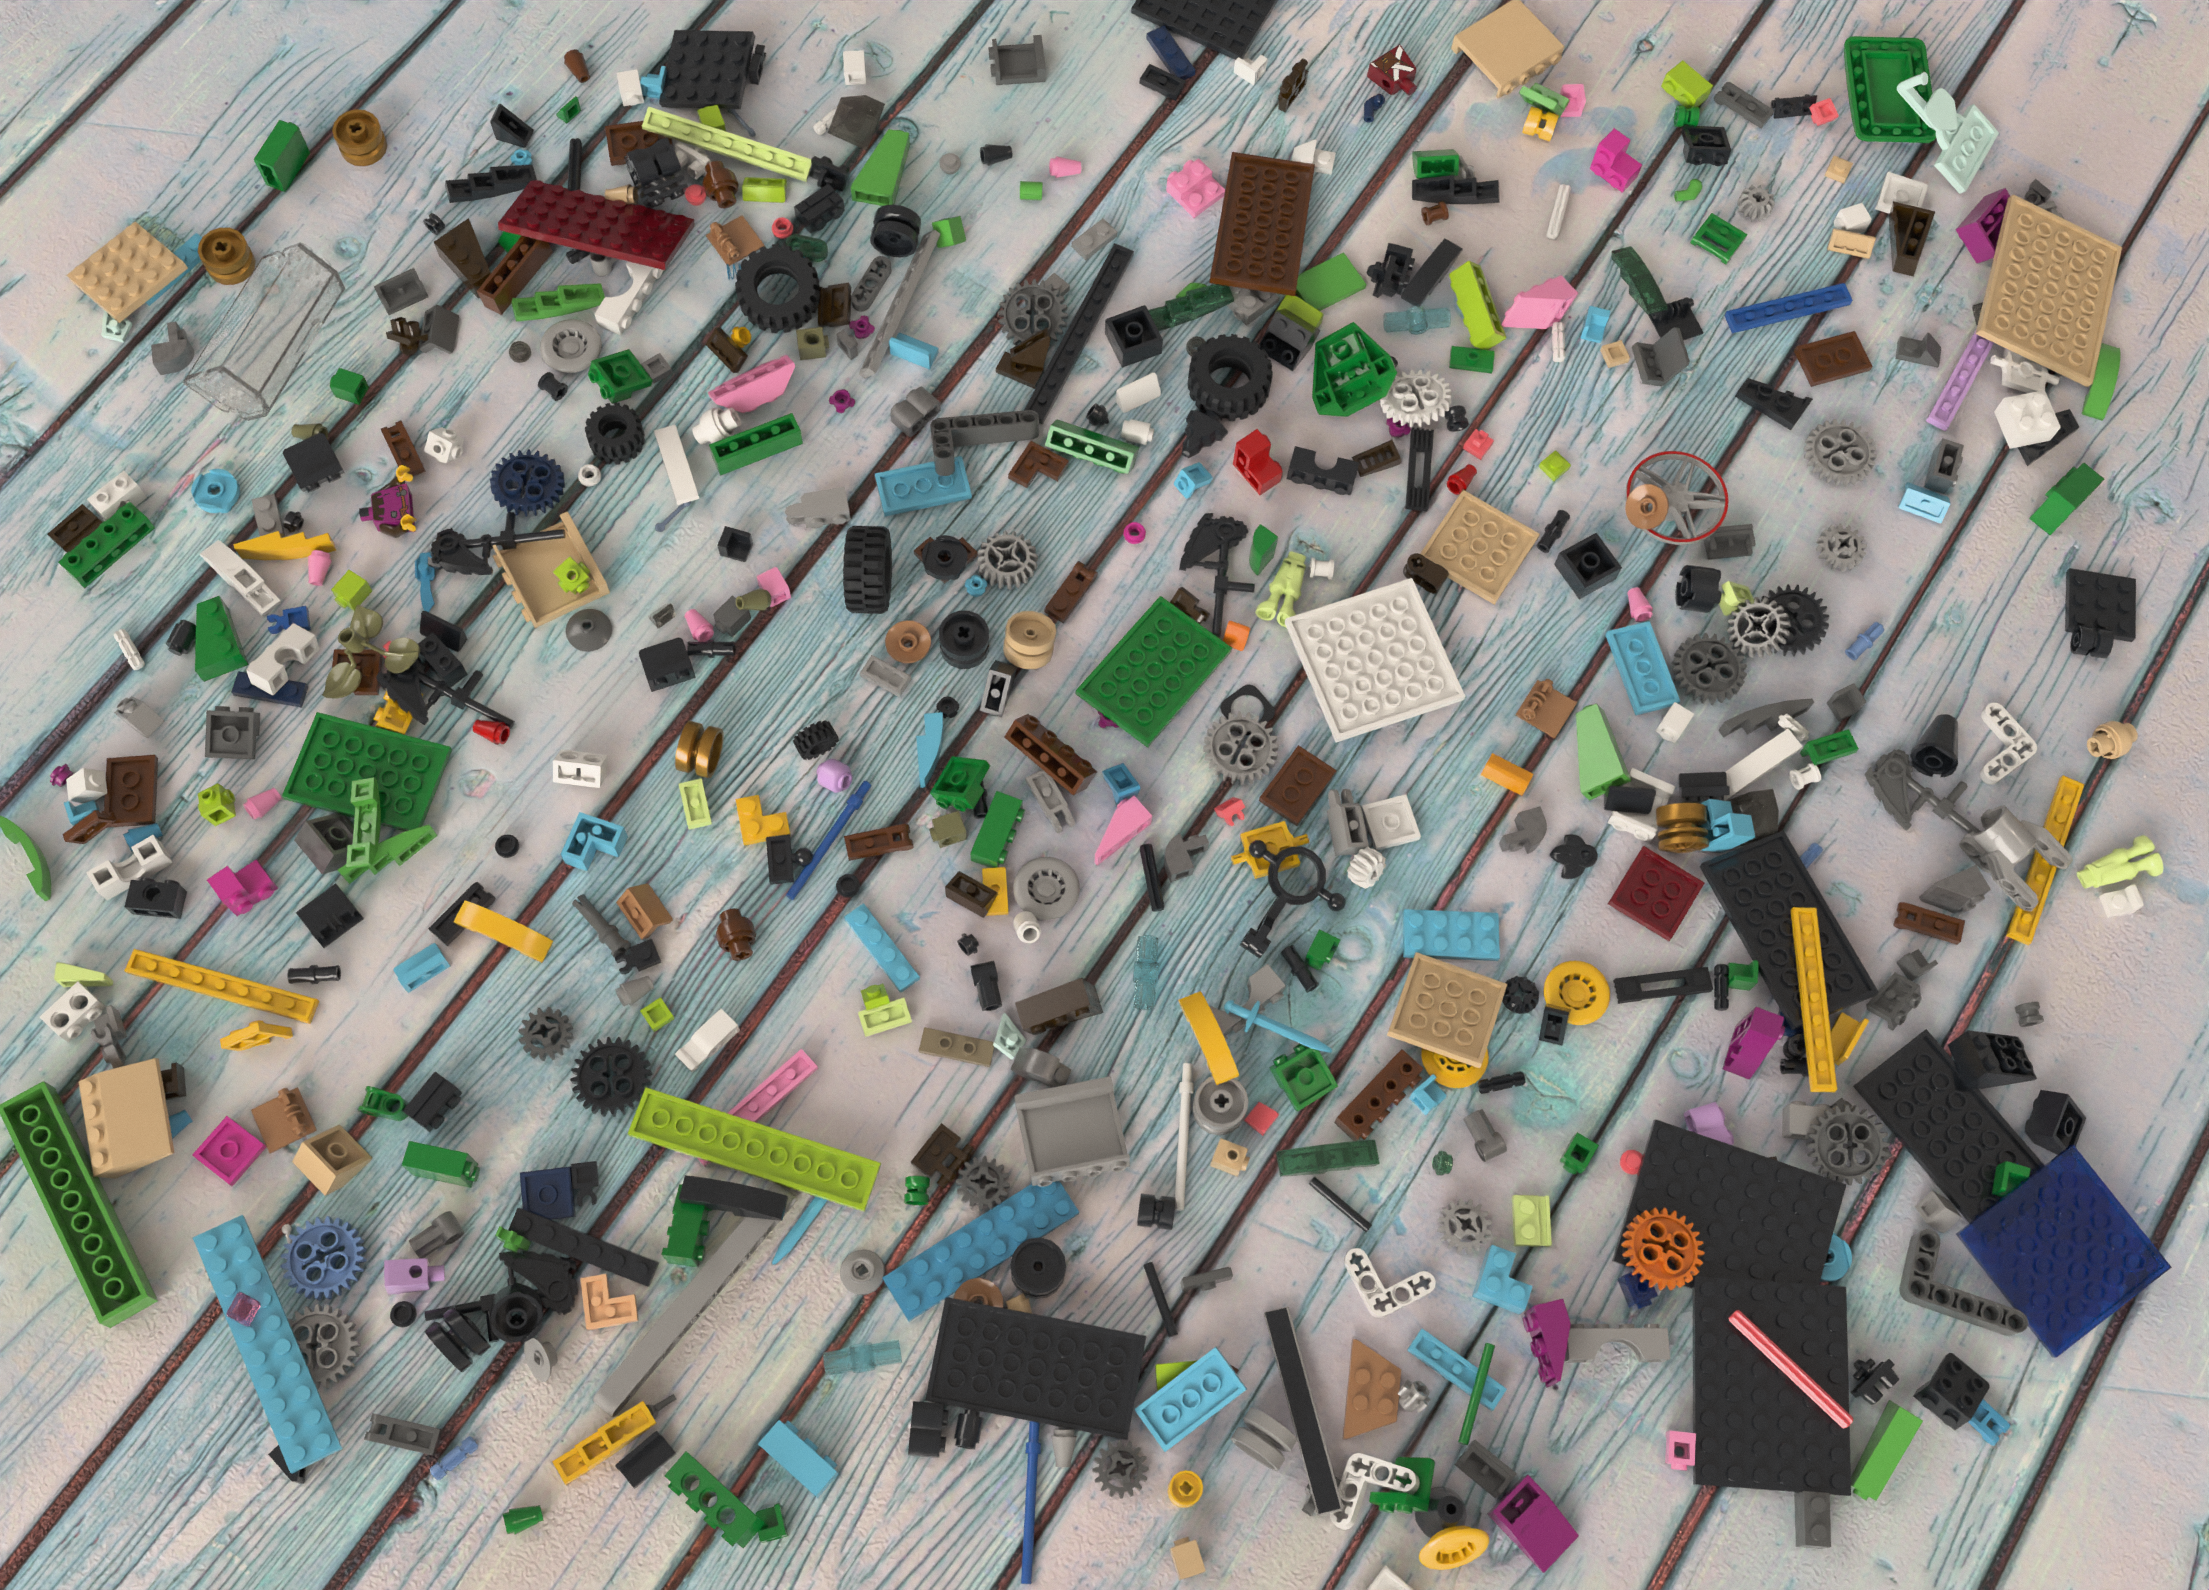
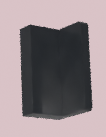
M655 1431L619 1461L615 1467L635 1489L675 1456L676 1452L662 1434Z

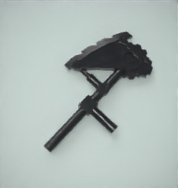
M509 512L506 515L505 531H500V536L491 537V535L485 534L478 539L466 540L463 534L454 532L452 528L438 532L437 538H435L436 541L431 544V552L434 556L432 558L428 557V565L439 570L442 568L451 573H456L457 571L464 575H472V573L492 575L493 569L488 564V558L490 557L493 545H501L503 550L516 549L517 543L563 539L566 537L564 529L515 534L516 514ZM483 547V560L469 549Z
M1205 513L1198 522V526L1193 529L1189 537L1191 539L1185 545V553L1181 558L1179 570L1186 571V568L1202 566L1205 569H1215L1218 571L1214 581L1213 593L1216 594L1212 634L1220 637L1224 595H1227V590L1254 593L1255 584L1231 582L1226 577L1229 565L1228 551L1232 546L1236 547L1239 545V541L1246 538L1248 533L1247 525H1244L1243 521H1235L1230 516L1228 518L1220 516V519H1212L1214 513ZM1220 549L1218 562H1200L1203 558Z
M419 656L404 672L392 673L387 670V673L383 674L380 670L376 676L383 690L386 688L388 696L394 702L397 701L403 711L406 713L409 711L412 718L423 725H426L429 721L427 711L432 705H435L441 696L451 698V704L462 710L468 707L495 722H504L510 729L515 723L514 720L470 698L472 690L483 677V674L478 670H475L463 688L458 687L456 690L448 687L445 681H436L425 675L423 671L425 670V665L421 663L422 660ZM419 682L435 690L429 697L426 706L422 698Z
M513 1251L499 1253L500 1261H504V1265L508 1267V1286L517 1283L513 1273L515 1271L538 1288L535 1291L540 1296L545 1308H552V1311H556L559 1315L562 1313L565 1315L572 1311L571 1308L575 1307V1296L578 1295L579 1290L576 1288V1285H578L576 1279H572L573 1275L570 1274L572 1269L578 1271L576 1261L561 1256L558 1259L553 1254L542 1253L541 1256L533 1251H523V1254ZM496 1294L480 1296L479 1301L454 1305L462 1314L482 1310L486 1314L489 1343L499 1341V1338L492 1330L490 1322V1306ZM451 1306L425 1311V1320L430 1321L443 1318V1314Z

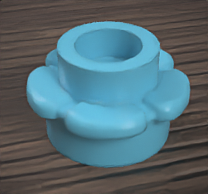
M518 149L511 156V162L515 166L531 165L532 155L528 150Z
M973 575L965 582L967 592L973 597L983 595L986 591L987 581L979 575Z

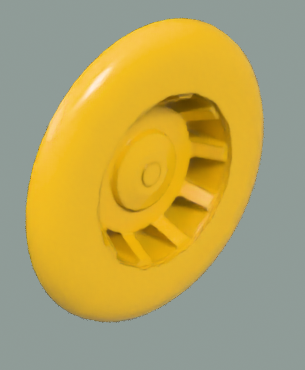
M1566 961L1555 966L1547 975L1544 983V998L1546 1004L1571 1009L1568 1020L1569 1024L1585 1025L1598 1020L1605 1013L1610 1002V989L1604 975L1593 965L1583 961Z
M1423 1048L1421 1049V1058L1427 1073L1430 1076L1434 1074L1437 1077L1435 1079L1436 1082L1450 1088H1464L1476 1083L1483 1076L1488 1065V1049L1480 1068L1474 1066L1468 1068L1466 1063ZM1449 1066L1453 1068V1070H1449L1446 1067Z
M1464 1525L1446 1528L1430 1538L1420 1551L1419 1560L1425 1567L1435 1570L1460 1567L1475 1560L1485 1552L1489 1545V1535L1483 1530Z

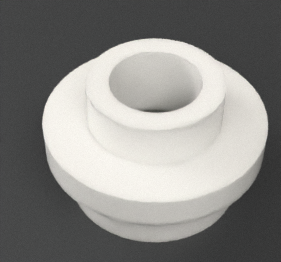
M587 464L580 469L578 478L581 484L590 487L599 483L601 473L596 466Z

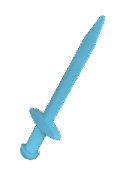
M1229 1000L1224 1005V1010L1227 1014L1231 1012L1247 1019L1244 1029L1246 1033L1254 1023L1311 1049L1328 1053L1332 1052L1330 1047L1318 1039L1259 1014L1260 1001L1255 1003L1251 1011L1234 1004V1000Z
M815 1196L780 1244L772 1261L773 1265L777 1264L792 1250L828 1200Z

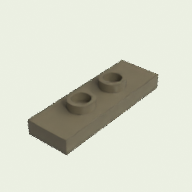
M924 1027L919 1053L990 1067L995 1046H993L994 1042Z

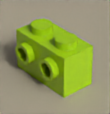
M1682 60L1666 73L1661 87L1680 102L1682 106L1691 108L1692 106L1698 107L1708 99L1713 85Z

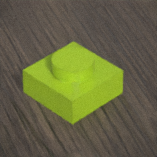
M1556 450L1540 462L1539 468L1553 481L1557 480L1571 467V464Z
M884 984L871 985L860 991L866 1010L890 1003Z
M661 997L640 1010L653 1032H656L675 1019Z

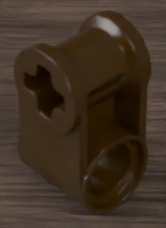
M1419 553L1410 555L1403 569V574L1407 579L1412 578L1414 583L1432 594L1438 593L1449 576L1448 571L1443 566L1432 562Z

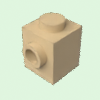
M1220 1138L1210 1166L1238 1177L1240 1170L1245 1171L1250 1159V1157L1246 1156L1248 1149Z
M1189 1537L1174 1541L1175 1547L1169 1550L1179 1581L1204 1573L1206 1570L1197 1541H1190Z

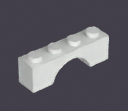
M627 261L626 265L629 276L633 279V284L626 293L620 296L604 298L595 312L598 326L622 335L624 330L628 329L631 325L635 312L641 309L645 296L651 293L655 280L661 277L662 269Z

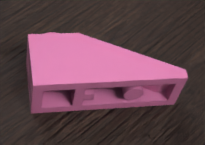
M1135 796L1129 800L1125 798L1117 805V809L1095 853L1094 862L1097 866L1151 825L1152 815Z

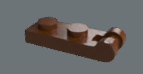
M401 420L392 427L387 428L386 426L381 428V432L398 467L401 465L409 467L410 471L407 473L413 477L426 472Z
M1078 561L1046 605L1044 612L1064 623L1095 581L1098 572L1093 569H1087L1085 564ZM1079 575L1085 577L1083 582L1077 579Z
M900 824L844 836L849 861L913 849V840L909 838V833L911 832L909 824ZM892 836H900V841H893Z
M1898 903L1896 910L1898 917L1895 918L1893 924L1895 928L1911 930L1956 945L1961 942L1965 920L1909 903ZM1908 914L1913 915L1914 920L1907 919Z

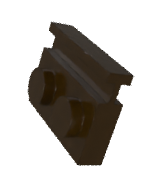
M849 282L828 285V288L820 287V302H818L819 327L850 325L852 287Z
M81 504L47 535L65 552H69L80 544L83 538L93 533L102 521Z

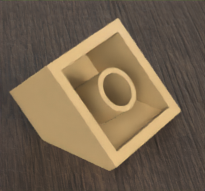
M339 1124L303 1141L292 1162L326 1196L344 1187L372 1160V1157Z

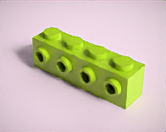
M1467 261L1449 273L1450 286L1457 296V305L1463 313V322L1469 330L1471 344L1475 348L1489 350L1507 337L1501 325L1481 266Z

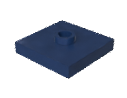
M571 1166L520 1172L523 1209L551 1220L576 1217Z

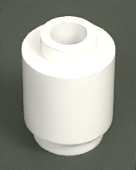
M1130 419V421L1124 420L1121 438H1126V441L1147 445L1148 441L1152 442L1154 429L1151 428V423Z
M1028 911L1016 915L1013 925L1018 938L1025 943L1035 942L1041 934V928L1036 916Z

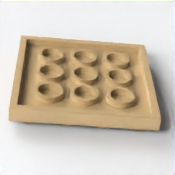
M134 222L97 252L93 253L83 263L75 267L67 274V277L120 323L186 271L188 267L143 227Z
M1463 490L1420 554L1432 562L1443 566L1449 573V579L1495 605L1540 534Z
M1416 952L1387 1036L1480 1068L1507 984Z

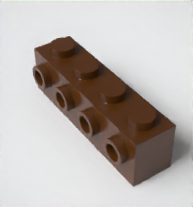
M521 236L477 290L484 306L503 315L511 305L512 298H516L553 253L549 243Z
M1026 714L1015 719L1004 738L1073 796L1087 789L1098 772L1089 761L1078 756L1071 746L1060 741L1054 732L1047 730L1032 715Z
M1401 1049L1342 1111L1334 1123L1355 1143L1360 1138L1365 1140L1374 1131L1371 1126L1377 1120L1381 1123L1390 1114L1387 1109L1393 1103L1397 1106L1406 1097L1404 1091L1409 1086L1413 1089L1422 1080L1420 1074L1424 1068Z

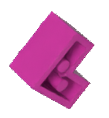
M1614 128L1599 143L1590 169L1597 176L1610 183L1612 187L1617 188L1623 193L1638 177L1642 164L1626 153L1631 140Z
M254 860L236 873L229 866H226L207 879L220 900L236 916L249 912L253 905L261 900L268 899L278 889L257 860Z

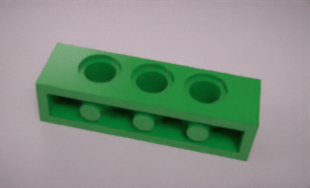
M687 1451L664 1475L671 1482L668 1487L678 1496L683 1493L688 1498L685 1503L696 1513L699 1510L705 1513L706 1516L703 1520L714 1530L720 1527L724 1531L721 1537L732 1547L737 1543L744 1549L765 1524ZM699 1480L698 1487L691 1490L692 1483ZM717 1496V1502L712 1507H708L709 1500ZM735 1513L734 1520L726 1524L728 1515Z

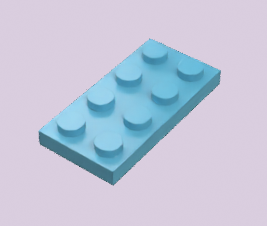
M962 456L954 457L955 472L950 476L938 475L935 471L934 462L875 473L884 517L972 499Z
M1650 621L1607 631L1605 635L1635 716L1669 708L1674 702L1678 704L1681 702Z
M1404 909L1403 957L1414 958L1417 952L1435 959L1498 961L1500 959L1499 914Z
M1216 1346L1134 1410L1164 1452H1166L1246 1391L1247 1387Z

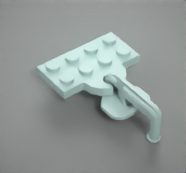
M1923 72L1920 75L1900 82L1897 86V91L1921 119L1936 131V138L1942 152L1934 166L1960 194L1968 189L1999 132L1974 104L1967 107L1963 116L1956 113L1954 99L1943 88L1936 89L1926 103L1913 88L1917 85H1926L1928 83V74Z

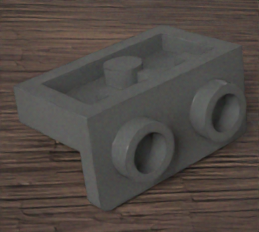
M1894 972L1880 988L1879 993L1866 1004L1867 1010L1886 1020L1888 1028L1893 1031L1897 1025L1904 1023L1909 1011L1912 1008H1917L1922 999L1920 985Z

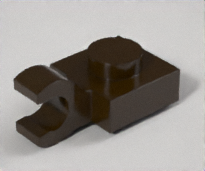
M1180 587L1170 601L1171 604L1186 615L1191 616L1199 624L1203 621L1206 622L1210 616L1209 612L1197 606L1200 600L1184 587Z

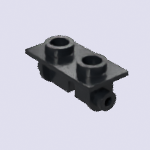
M1805 94V96L1781 99L1776 97L1775 100L1771 101V108H1775L1773 118L1812 115L1809 107L1816 103L1817 95L1810 96Z

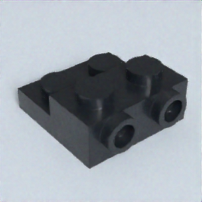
M1683 125L1681 133L1684 140L1683 154L1686 163L1696 166L1701 164L1715 166L1728 164L1731 148L1724 127Z

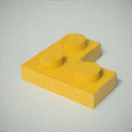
M759 795L735 799L744 846L765 842L766 837L790 834L786 812L763 816Z

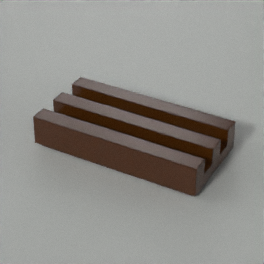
M94 810L62 835L65 842L85 844L117 819L114 812L107 814V811L100 813L99 810Z

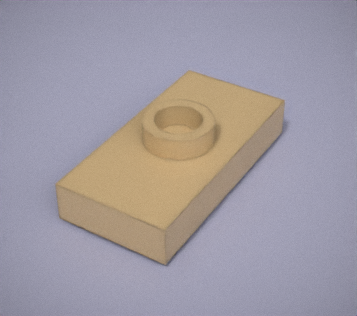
M1833 228L1827 250L1870 259L1876 237Z

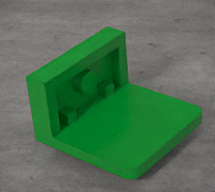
M1398 1457L1395 1461L1396 1465L1412 1470L1419 1477L1420 1485L1418 1490L1414 1494L1399 1493L1392 1490L1390 1492H1370L1369 1502L1378 1505V1510L1387 1513H1394V1510L1406 1514H1412L1413 1511L1427 1512L1435 1461L1431 1458ZM1396 1475L1395 1480L1400 1481L1405 1486L1406 1484L1411 1485L1412 1480L1409 1476L1407 1479H1403Z

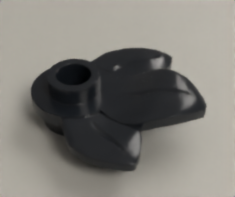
M1574 834L1565 835V845L1557 846L1550 853V857L1554 861L1564 865L1561 873L1563 879H1573L1581 876L1585 868L1593 866L1598 859L1596 849L1591 845L1585 844L1580 836ZM1584 852L1590 854L1586 859L1581 857Z

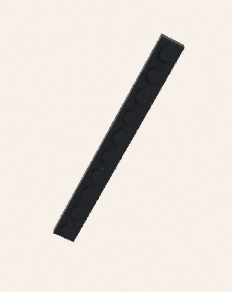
M1114 243L1024 410H1032L1038 413L1040 424L1043 425L1123 277L1134 256L1133 250Z

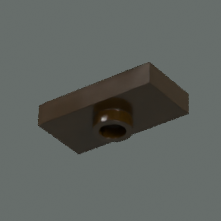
M721 327L714 329L705 344L733 373L739 372L748 357Z
M1004 352L996 367V373L1035 389L1044 373V368L1013 362L1010 353Z

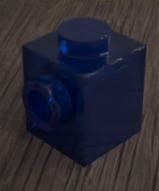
M1631 1272L1617 1279L1629 1308L1636 1305L1638 1309L1652 1305L1651 1300L1658 1296L1655 1287H1649L1648 1279L1642 1283L1640 1282V1273L1632 1275Z

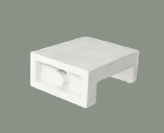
M1632 768L1629 772L1632 781L1624 784L1622 787L1656 790L1650 814L1612 811L1607 823L1619 831H1627L1634 834L1639 840L1651 842L1657 833L1658 827L1656 809L1667 805L1676 786Z

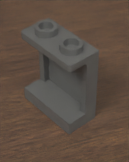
M1033 35V43L997 46L996 39H992V47H988L989 60L994 62V64H990L991 77H995L996 85L1046 82L1042 35Z

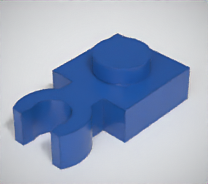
M306 606L283 610V616L280 617L276 614L267 616L269 623L277 622L275 626L268 627L271 634L280 633L283 629L287 630L293 623L307 631L311 630L309 610Z

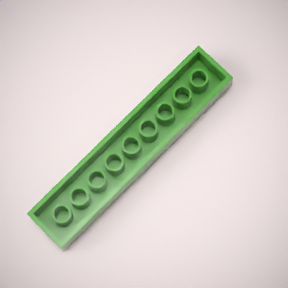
M42 1081L0 1104V1115L99 1323L112 1328L158 1302L99 1177H93L91 1161L56 1089L47 1082Z

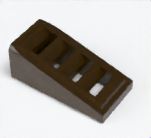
M1393 439L1352 457L1353 461L1359 462L1357 471L1360 477L1402 464ZM1386 452H1390L1392 457L1388 459ZM1381 454L1384 461L1380 462L1377 455ZM1370 457H1373L1376 463L1373 466L1369 460ZM1360 460H1365L1368 468L1364 469Z

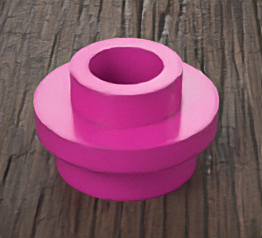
M1132 522L1124 528L1123 535L1128 543L1139 544L1145 539L1146 530L1140 523ZM1136 532L1138 536H1132L1131 533Z

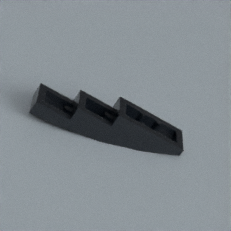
M533 165L490 167L487 173H469L467 179L445 180V188L449 203L465 202L525 189L530 181L537 180Z
M1454 175L1412 180V200L1430 203L1443 201L1445 204L1500 203L1499 180L1477 182L1476 178L1455 180Z
M1444 238L1415 274L1401 294V298L1420 308L1437 284L1441 283L1463 251V248Z
M685 1175L679 1200L681 1203L705 1205L711 1210L729 1211L734 1216L782 1221L788 1196L738 1183Z

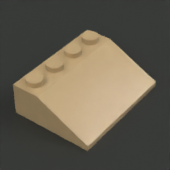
M158 1058L99 1072L79 1081L93 1177L116 1179L175 1153Z

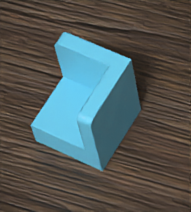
M661 66L659 75L647 74V77H641L640 85L643 97L660 99L667 74L666 66Z
M1589 306L1584 318L1580 339L1601 343L1605 326L1610 316V310Z
M95 800L76 807L70 801L64 802L69 821L73 826L94 810H99Z
M1434 1074L1415 1089L1409 1097L1425 1115L1446 1098V1094L1434 1082L1437 1078Z

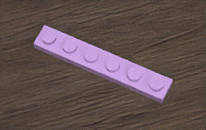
M1975 330L1926 422L1943 431L1947 430L1994 342L1977 335Z

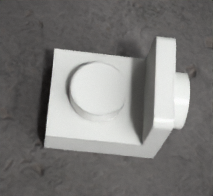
M2135 884L2125 889L2104 893L2099 896L2107 918L2134 913L2143 906L2142 894L2138 891Z

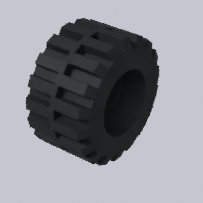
M607 403L605 404L606 407H597V412L592 411L590 413L591 419L587 418V426L585 427L586 437L594 456L597 455L600 461L605 459L607 464L615 462V465H620L621 461L625 463L630 462L629 458L631 457L635 459L637 457L636 452L641 453L642 445L645 444V434L636 411L633 408L629 409V406L625 404L620 406V403H614V405ZM613 429L626 430L618 438L609 439L604 437Z

